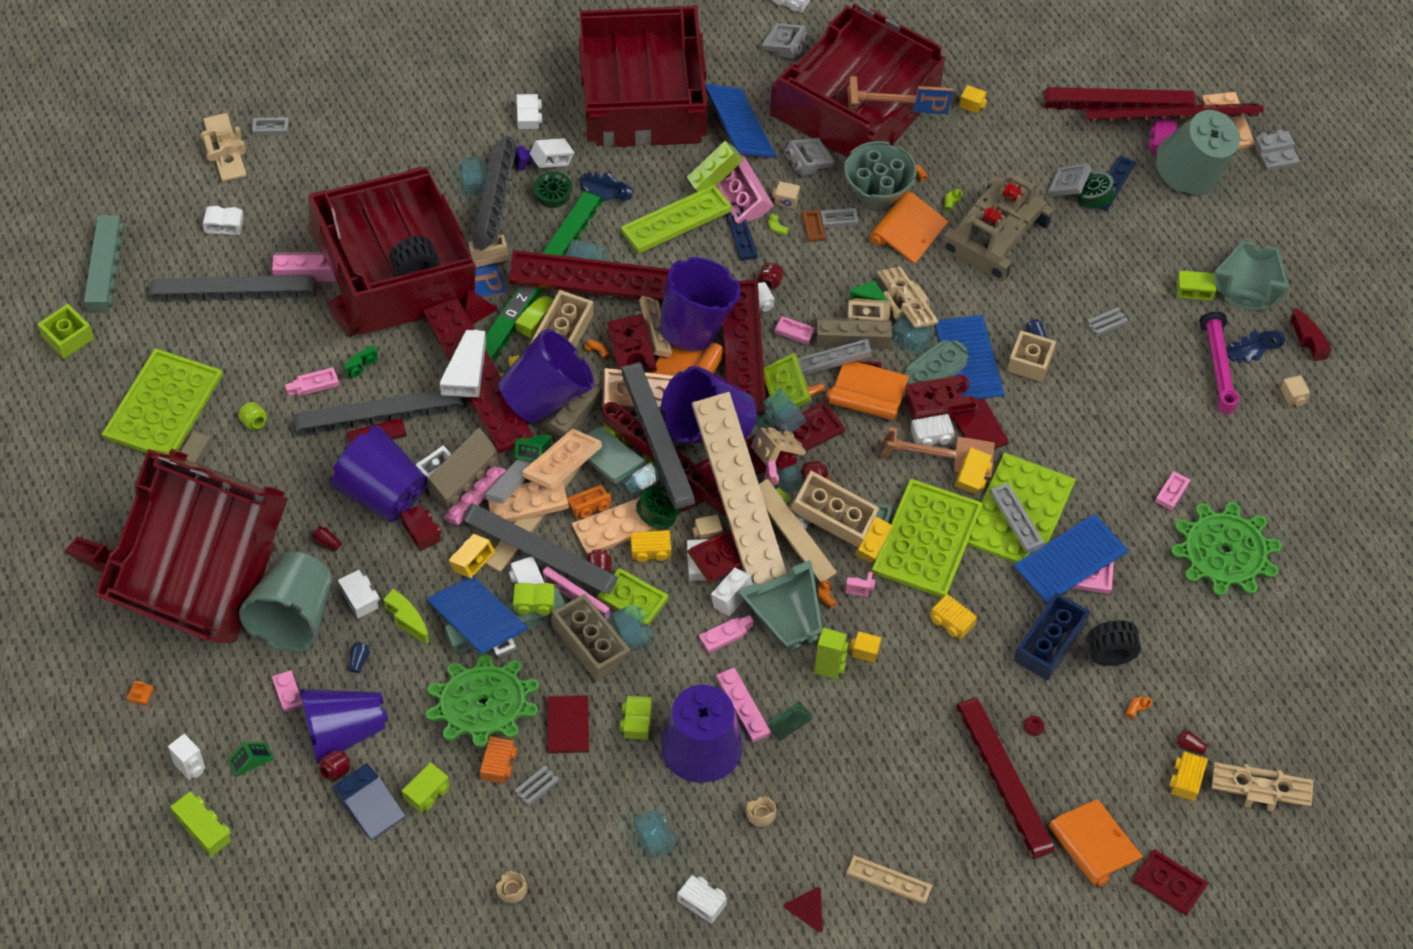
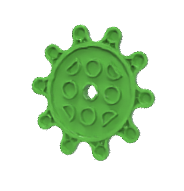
M1235 502L1227 503L1223 513H1215L1207 504L1202 503L1196 507L1199 517L1197 522L1191 523L1183 519L1176 522L1177 532L1185 536L1186 541L1182 544H1175L1171 552L1175 558L1187 559L1192 564L1185 574L1189 582H1196L1201 578L1209 579L1213 583V591L1217 596L1225 595L1229 585H1238L1246 594L1251 595L1258 589L1254 579L1255 576L1263 575L1273 578L1278 574L1277 566L1268 561L1267 555L1280 551L1282 544L1277 539H1267L1262 535L1261 530L1267 525L1265 517L1257 515L1250 520H1246L1240 516V506ZM1221 547H1228L1231 552L1223 553Z
M483 654L478 657L477 665L471 669H466L459 663H452L447 668L448 673L451 675V680L448 683H432L428 686V693L432 697L439 699L440 703L435 707L429 708L426 711V717L431 722H448L447 727L443 730V736L447 741H454L459 736L468 734L473 736L472 740L476 747L483 748L488 742V737L495 733H502L508 739H514L519 732L514 722L522 717L534 718L538 713L537 705L527 702L525 698L537 692L539 682L535 679L519 680L517 675L522 666L516 660L510 661L504 667L499 668L492 664V657L490 655ZM481 699L488 700L487 702H485V705H483V703L478 702Z

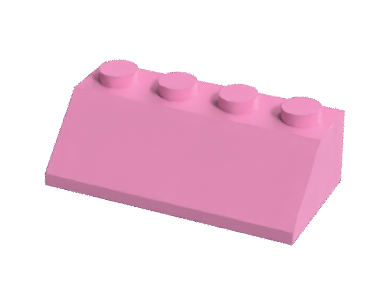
M742 154L740 155L744 160L716 186L729 203L737 202L738 205L743 207L744 213L741 214L738 205H731V214L735 217L734 219L738 224L743 223L745 219L750 221L762 217L774 207L747 159Z
M276 252L273 255V276L309 275L314 278V282H337L324 252Z

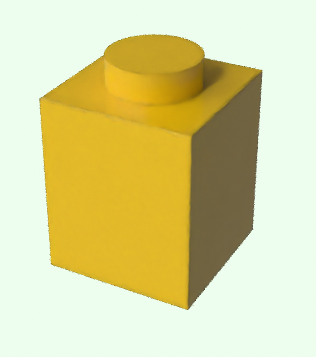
M967 85L961 95L959 107L978 114L981 109L984 110L986 107V91Z
M858 631L857 637L852 638L850 650H853L852 657L875 663L881 644V637Z

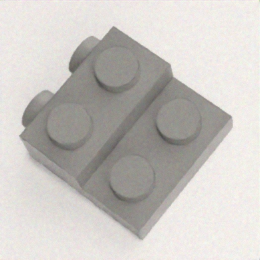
M776 23L761 46L763 51L778 52L779 57L795 58L797 54H801L802 46L804 43L809 42L810 36L804 25Z
M1277 130L1273 134L1261 133L1256 137L1254 147L1266 171L1295 166L1300 163L1294 150L1295 143L1289 131Z
M819 138L791 140L785 150L786 157L791 159L794 170L799 171L800 175L816 174L818 169L832 168L835 163Z

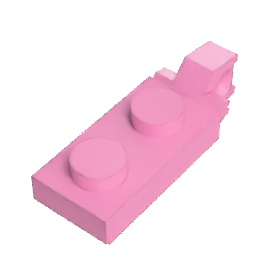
M332 367L298 376V379L294 380L293 383L285 384V389L288 397L296 394L302 396L339 386V381Z
M750 615L741 619L735 618L700 634L699 639L707 652L710 653L742 638L747 633L746 629L753 627L754 621Z

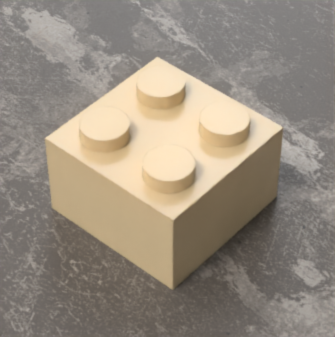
M1020 331L1007 371L1043 382L1054 354L1056 341Z

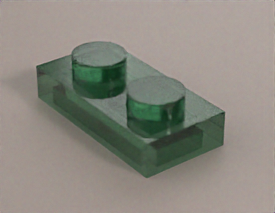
M799 701L770 721L768 728L782 741L812 720V714Z

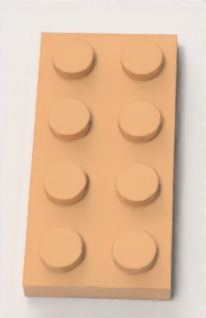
M1236 92L1202 95L1203 105L1240 103ZM1244 113L1241 114V117H1230V115L1225 114L1234 122L1239 131L1240 143L1237 149L1254 147L1255 142Z
M605 368L603 370V406L607 402H615L622 408L635 410L621 370ZM645 373L657 405L660 407L664 391L674 376Z
M572 429L522 471L523 477L553 490L601 449L602 443L600 440Z
M533 481L523 483L504 504L488 500L490 512L511 523L569 508L563 481L553 490Z
M640 498L572 523V528L586 555L594 549L606 550L631 540V532L656 531L659 529L646 524L637 514L636 504Z

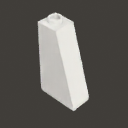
M466 330L440 381L441 395L479 397L486 347L485 331Z

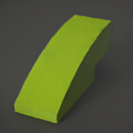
M544 295L534 301L515 322L516 331L532 338L554 299Z
M392 589L383 599L385 609L394 614L397 626L425 644H428V632L419 613L403 595Z

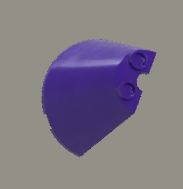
M321 689L300 690L317 764L331 751L338 750L342 752L385 729L384 722L388 721L386 710H381L380 704H384L381 692Z

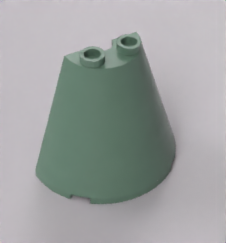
M1242 241L1215 270L1214 278L1218 292L1220 291L1224 295V299L1227 302L1243 309L1253 311L1267 309L1270 305L1280 302L1288 289V282L1279 248L1266 246L1264 249H1258L1255 243Z
M810 560L792 567L790 573L758 586L757 583L738 590L744 601L787 648H790V651L802 647L801 644L806 641L811 644L820 639L818 635L822 633V624Z

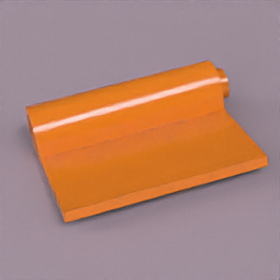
M906 191L869 236L874 245L883 246L885 243H888L906 259L915 264L949 221L914 193Z
M670 343L672 355L670 357L660 356L656 362L657 371L651 373L675 376L679 371L683 372L690 366L701 367L714 373L725 356V349L717 343H711L705 349L689 351L678 348Z
M854 361L842 365L836 385L832 389L829 388L826 399H829V404L895 421L909 376Z
M1098 799L1058 816L1048 826L1093 886H1104L1109 882L1108 877L1111 873L1143 858Z

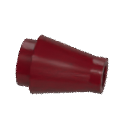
M319 526L312 536L316 544L332 549L335 552L342 545V542L327 527Z
M1185 729L1181 731L1176 741V744L1180 745L1179 748L1199 753L1200 755H1203L1208 747V744L1204 743L1193 732Z

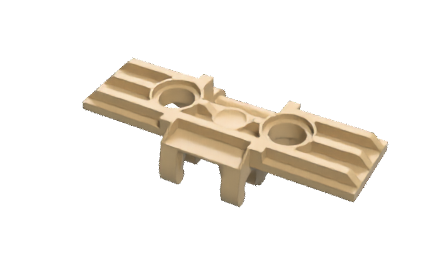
M227 113L203 118L206 131H203L200 136L205 143L207 159L217 163L222 182L246 177V171L240 156L245 154L246 147L244 141H241L240 128L235 127L236 131L233 133ZM218 142L220 149L214 150L212 143ZM228 158L233 159L230 163L224 162Z
M901 267L884 269L877 272L889 290L883 292L886 297V301H890V309L895 320L909 319L914 328L938 323L937 318L930 310V300L918 284L909 280ZM904 302L901 309L898 308L896 303Z
M1214 762L1212 789L1245 795L1244 807L1251 808L1254 802L1268 804L1267 811L1273 812L1277 801L1308 807L1312 806L1313 780L1283 775L1282 770L1278 769L1277 771L1250 767L1249 764L1238 767ZM1236 778H1242V782L1245 785L1239 784ZM1280 785H1287L1288 788H1289V791H1288V792H1282V791H1280V790H1279Z

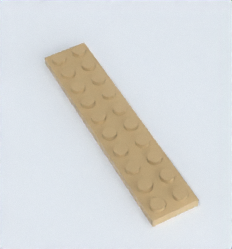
M730 392L691 403L744 572L751 576L752 584L757 583L758 586L787 574Z

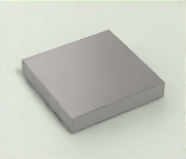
M1083 164L1058 168L1048 190L1049 196L1080 194L1092 169L1091 166Z

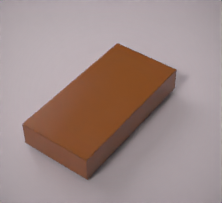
M820 210L803 211L802 218L807 241H825L826 237Z

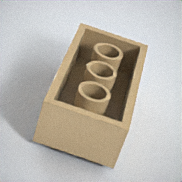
M559 290L532 341L542 330L551 329L565 337L576 348L594 315L593 301Z
M810 471L790 510L858 547L869 530L879 507Z

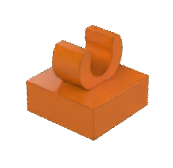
M134 681L127 696V701L147 706L154 687L144 682Z

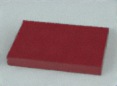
M984 398L977 400L978 409L975 413L953 418L964 438L994 442V449L1009 444L1008 438Z
M731 529L687 551L708 583L728 575L734 568L740 569L743 567Z
M588 695L547 696L548 754L589 753Z
M1153 849L1132 880L1134 884L1185 916L1189 914L1208 885L1207 881L1156 849Z

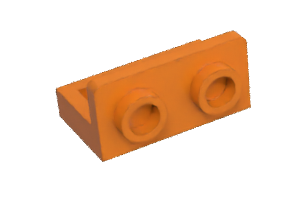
M603 485L567 498L568 505L576 520L586 518L595 512L604 511L612 506L611 495L606 493Z

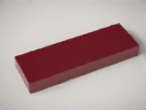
M402 418L376 424L382 427L393 440L407 436ZM372 426L346 432L349 444L361 433L363 435L369 433L368 430Z

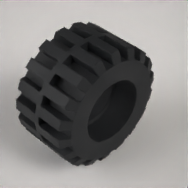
M411 236L401 240L400 243L394 246L395 248L391 249V254H389V261L396 277L440 266V259L433 243L424 236Z
M1125 620L1107 621L1093 627L1089 634H1087L1091 658L1093 662L1099 665L1115 666L1125 664L1137 658L1141 653L1137 627L1132 622Z

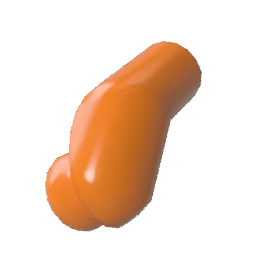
M916 164V175L921 181L928 179V175L923 168Z
M590 339L584 345V348L589 352H592L593 349L596 350L603 360L611 356L603 343Z
M822 383L812 387L807 385L810 397L825 391Z
M823 580L818 585L817 597L828 608L832 609L837 602L830 597L831 583Z
M1150 697L1132 699L1125 716L1134 719L1137 711L1146 710L1152 706V699Z

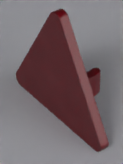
M467 290L464 311L472 325L497 311L494 305L474 291Z
M816 887L784 904L786 910L817 932L823 931L820 887Z

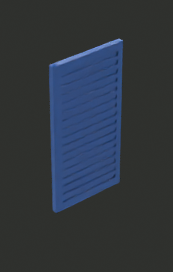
M705 83L706 93L733 147L736 148L739 154L775 158L776 154L742 88Z
M983 315L938 320L935 327L939 342L943 340L959 341L968 351L967 365L955 376L965 375L968 377L970 384L967 392L959 395L972 396L975 399L1005 396Z
M1093 514L1044 545V547L1039 548L1020 560L1013 567L1048 604L1056 592L1061 595L1128 553L1129 550L1097 515Z
M474 576L472 578L467 577L427 598V602L480 654L528 630L527 626Z

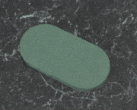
M943 340L937 343L907 366L904 375L909 376L907 384L955 376L968 363L967 348L961 342L955 340L953 342Z

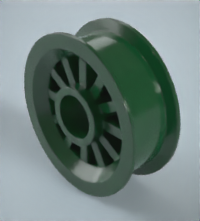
M1102 171L1090 172L1082 192L1077 194L1079 204L1086 208H1100L1109 204L1116 195L1112 176Z
M546 172L537 177L533 185L538 202L548 208H558L565 205L570 199L573 188L570 178L560 172Z
M659 486L646 488L636 504V511L639 517L646 524L661 529L671 527L681 511V508H674L667 489Z

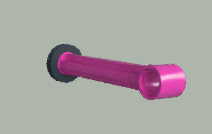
M1209 312L1201 316L1199 323L1200 328L1208 332L1219 392L1217 407L1220 412L1231 414L1237 407L1239 395L1233 390L1222 330L1227 325V316L1222 312Z

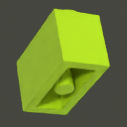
M1179 270L1176 280L1177 298L1213 301L1216 293L1215 273Z
M430 762L402 790L403 799L420 813L425 809L429 810L435 804V799L438 796H443L448 792L450 786L449 777Z

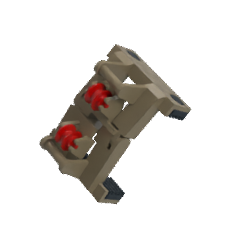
M1011 170L1007 173L1005 180L993 176L988 181L987 191L979 198L956 230L948 229L944 234L942 249L1003 282L1009 275L1012 262L1006 258L1008 253L1033 222L1046 229L1052 222L1054 208L1036 197L1037 184L1034 182L1030 183L1016 176ZM1021 186L1028 190L1027 194L1021 190ZM980 229L991 234L988 249L972 240Z

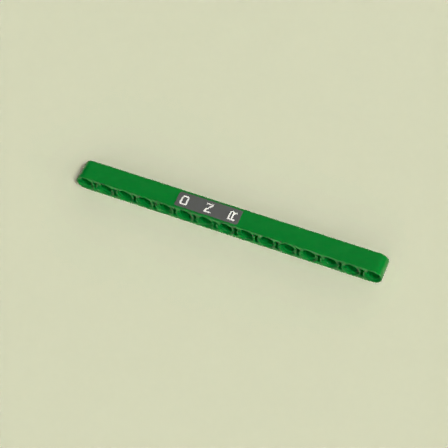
M585 191L542 253L567 256L572 249L571 246L576 244L580 238V233L588 226L590 218L593 219L597 213V208L601 207L603 198ZM521 285L518 287L486 334L485 349L492 361L497 360L502 353L501 349L503 346L506 347L511 339L510 336L516 332L515 322L537 300V296L541 295L545 288Z

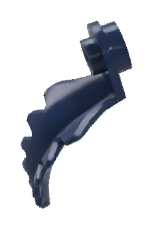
M597 171L594 172V177L591 172L582 174L579 178L582 191L585 190L603 198V201L616 198L626 202L632 197V187L622 181L615 180L608 172H605L602 177Z
M1278 330L1263 331L1261 333L1251 331L1250 338L1246 336L1241 337L1242 343L1235 340L1234 345L1228 344V348L1226 347L1228 359L1230 357L1233 362L1237 359L1238 363H1242L1243 358H1245L1247 364L1251 363L1253 357L1255 361H1258L1266 349L1282 347L1285 343V336Z

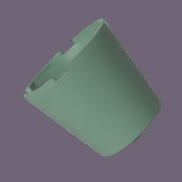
M1214 110L1199 112L1164 138L1159 144L1156 151V166L1159 174L1171 188L1180 193L1186 192L1190 193L1191 196H1199L1210 192L1221 180L1239 146V131L1234 122L1221 112Z
M290 551L280 554L242 604L239 611L242 625L254 638L258 636L266 641L265 645L287 652L307 650L310 645L315 643L332 582L329 570L318 559L305 553Z

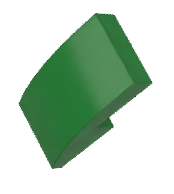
M375 345L360 351L344 365L346 378L358 377L364 372V365H372L375 361L379 360Z

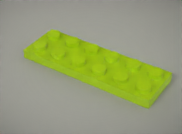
M712 185L622 226L621 232L638 254L731 212L732 206L715 185Z

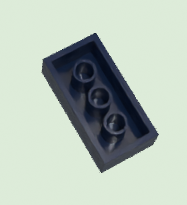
M1056 592L1016 649L1014 662L1049 681L1087 625L1091 611Z

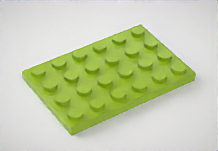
M155 348L102 433L103 439L147 453L148 449L170 452L171 449L178 451L221 380L223 371Z
M1004 453L982 500L983 506L967 545L1013 563L1024 559L1036 550L1029 553L1024 551L991 496V489L1006 483L1010 485L1044 541V545L1050 542L1076 479Z
M910 478L891 523L893 526L872 568V574L943 598L949 592L983 503Z

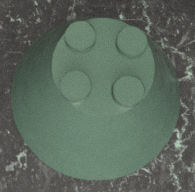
M882 141L868 142L856 147L845 162V177L860 201L869 210L887 209L908 191L915 181L916 164L912 156L900 146L897 148L889 145V142Z

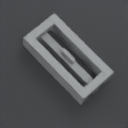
M288 117L253 118L252 134H288L289 119Z
M856 208L825 210L820 213L823 228L855 226L859 223ZM828 216H836L835 218H826Z
M1119 307L1087 320V325L1096 337L1128 323V319L1124 318L1123 313H1120ZM1120 319V321H1117V322H1115V323H1112V324H1110V325H1108V326H1105V327H1103V328H1100V329L1096 330V329L1099 328V327H1102V326H1104V325H1107V324H1109V323H1111V322H1114V321Z
M545 765L516 788L514 792L529 807L559 782V778L555 777L554 773L549 771ZM546 773V775L543 776L540 780H538L534 785H532V786H531L529 789H527L524 793H521V792H523L527 787H529L532 783H534L537 779H539L543 774ZM549 778L552 779L540 790H538L535 794H533L529 799L526 798L538 787H540L543 783H545Z

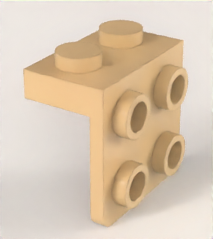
M760 427L751 445V448L766 466L768 461H776L780 451L805 455L806 453L802 444L794 438L793 433L777 431L771 427H768V429Z

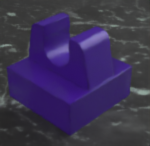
M517 146L514 162L517 171L525 170L526 165L532 164L531 151L525 150L524 146Z

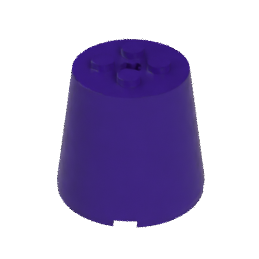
M689 257L685 261L678 260L670 267L659 324L661 334L669 343L689 351L702 350L711 344L740 296V285L737 279L734 280L729 275L730 271L712 260L699 257Z
M551 329L542 330L499 380V389L507 404L517 415L530 423H537L594 387V377L585 359L580 360L575 353L577 349L561 334Z
M690 366L683 372L679 371L668 383L661 401V412H663L664 422L672 439L683 443L704 444L691 403L730 392L744 439H746L753 430L756 421L755 401L748 392L701 367Z
M376 425L370 427L369 433L366 435L361 433L345 449L333 467L335 474L329 477V485L334 490L387 521L394 522L401 517V513L409 510L422 495L427 484V476L386 431Z
M710 685L689 687L677 696L672 706L661 739L663 759L673 773L687 781L702 783L724 778L735 769L740 761L743 750L742 737L734 705L729 696L717 687Z

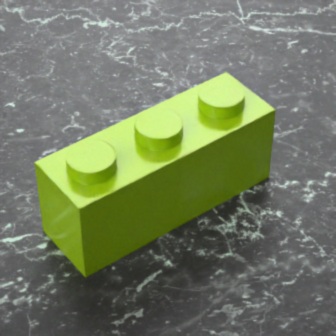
M724 141L687 178L697 191L712 185L716 187L744 159L735 147Z
M823 628L817 645L815 674L838 679L839 673H844L849 643L846 642L847 634Z
M190 791L171 805L170 808L174 817L212 857L231 842L229 836L231 831L224 823L221 825L217 821L218 817L213 810L210 809L208 811L204 807L206 804L199 795L195 797Z

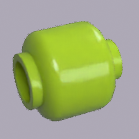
M255 402L243 405L238 414L239 420L250 430L261 428L267 420V413Z

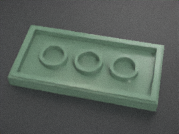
M599 426L586 434L600 440L602 443V448L592 455L587 462L614 484L646 466L645 460L603 427Z

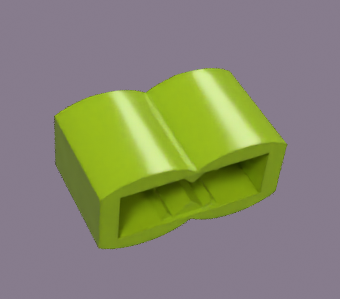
M515 584L514 612L521 615L533 612L540 615H548L554 611V584Z
M627 696V702L622 704V714H625V720L621 719L620 732H624V738L649 740L652 697Z

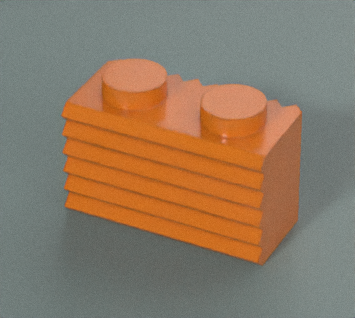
M494 736L489 737L480 769L482 780L505 784L506 779L511 777L513 766H510L511 760L516 759L518 751L514 740Z

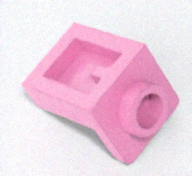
M873 572L868 573L867 580L848 577L845 593L869 597V591H874L875 580L872 579Z

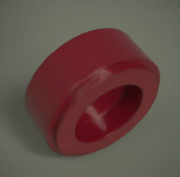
M1030 716L1025 720L1024 730L1028 735L1039 736L1043 733L1045 725L1041 718Z

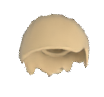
M759 796L757 801L748 802L746 815L749 822L756 827L769 826L776 817L775 803L766 796Z
M506 871L505 875H501V881L496 884V892L499 898L505 903L512 904L523 900L527 893V883L521 873Z

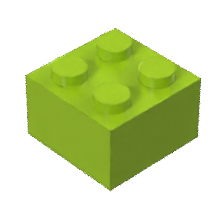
M66 304L37 324L41 337L63 359L94 339L91 326L69 304Z

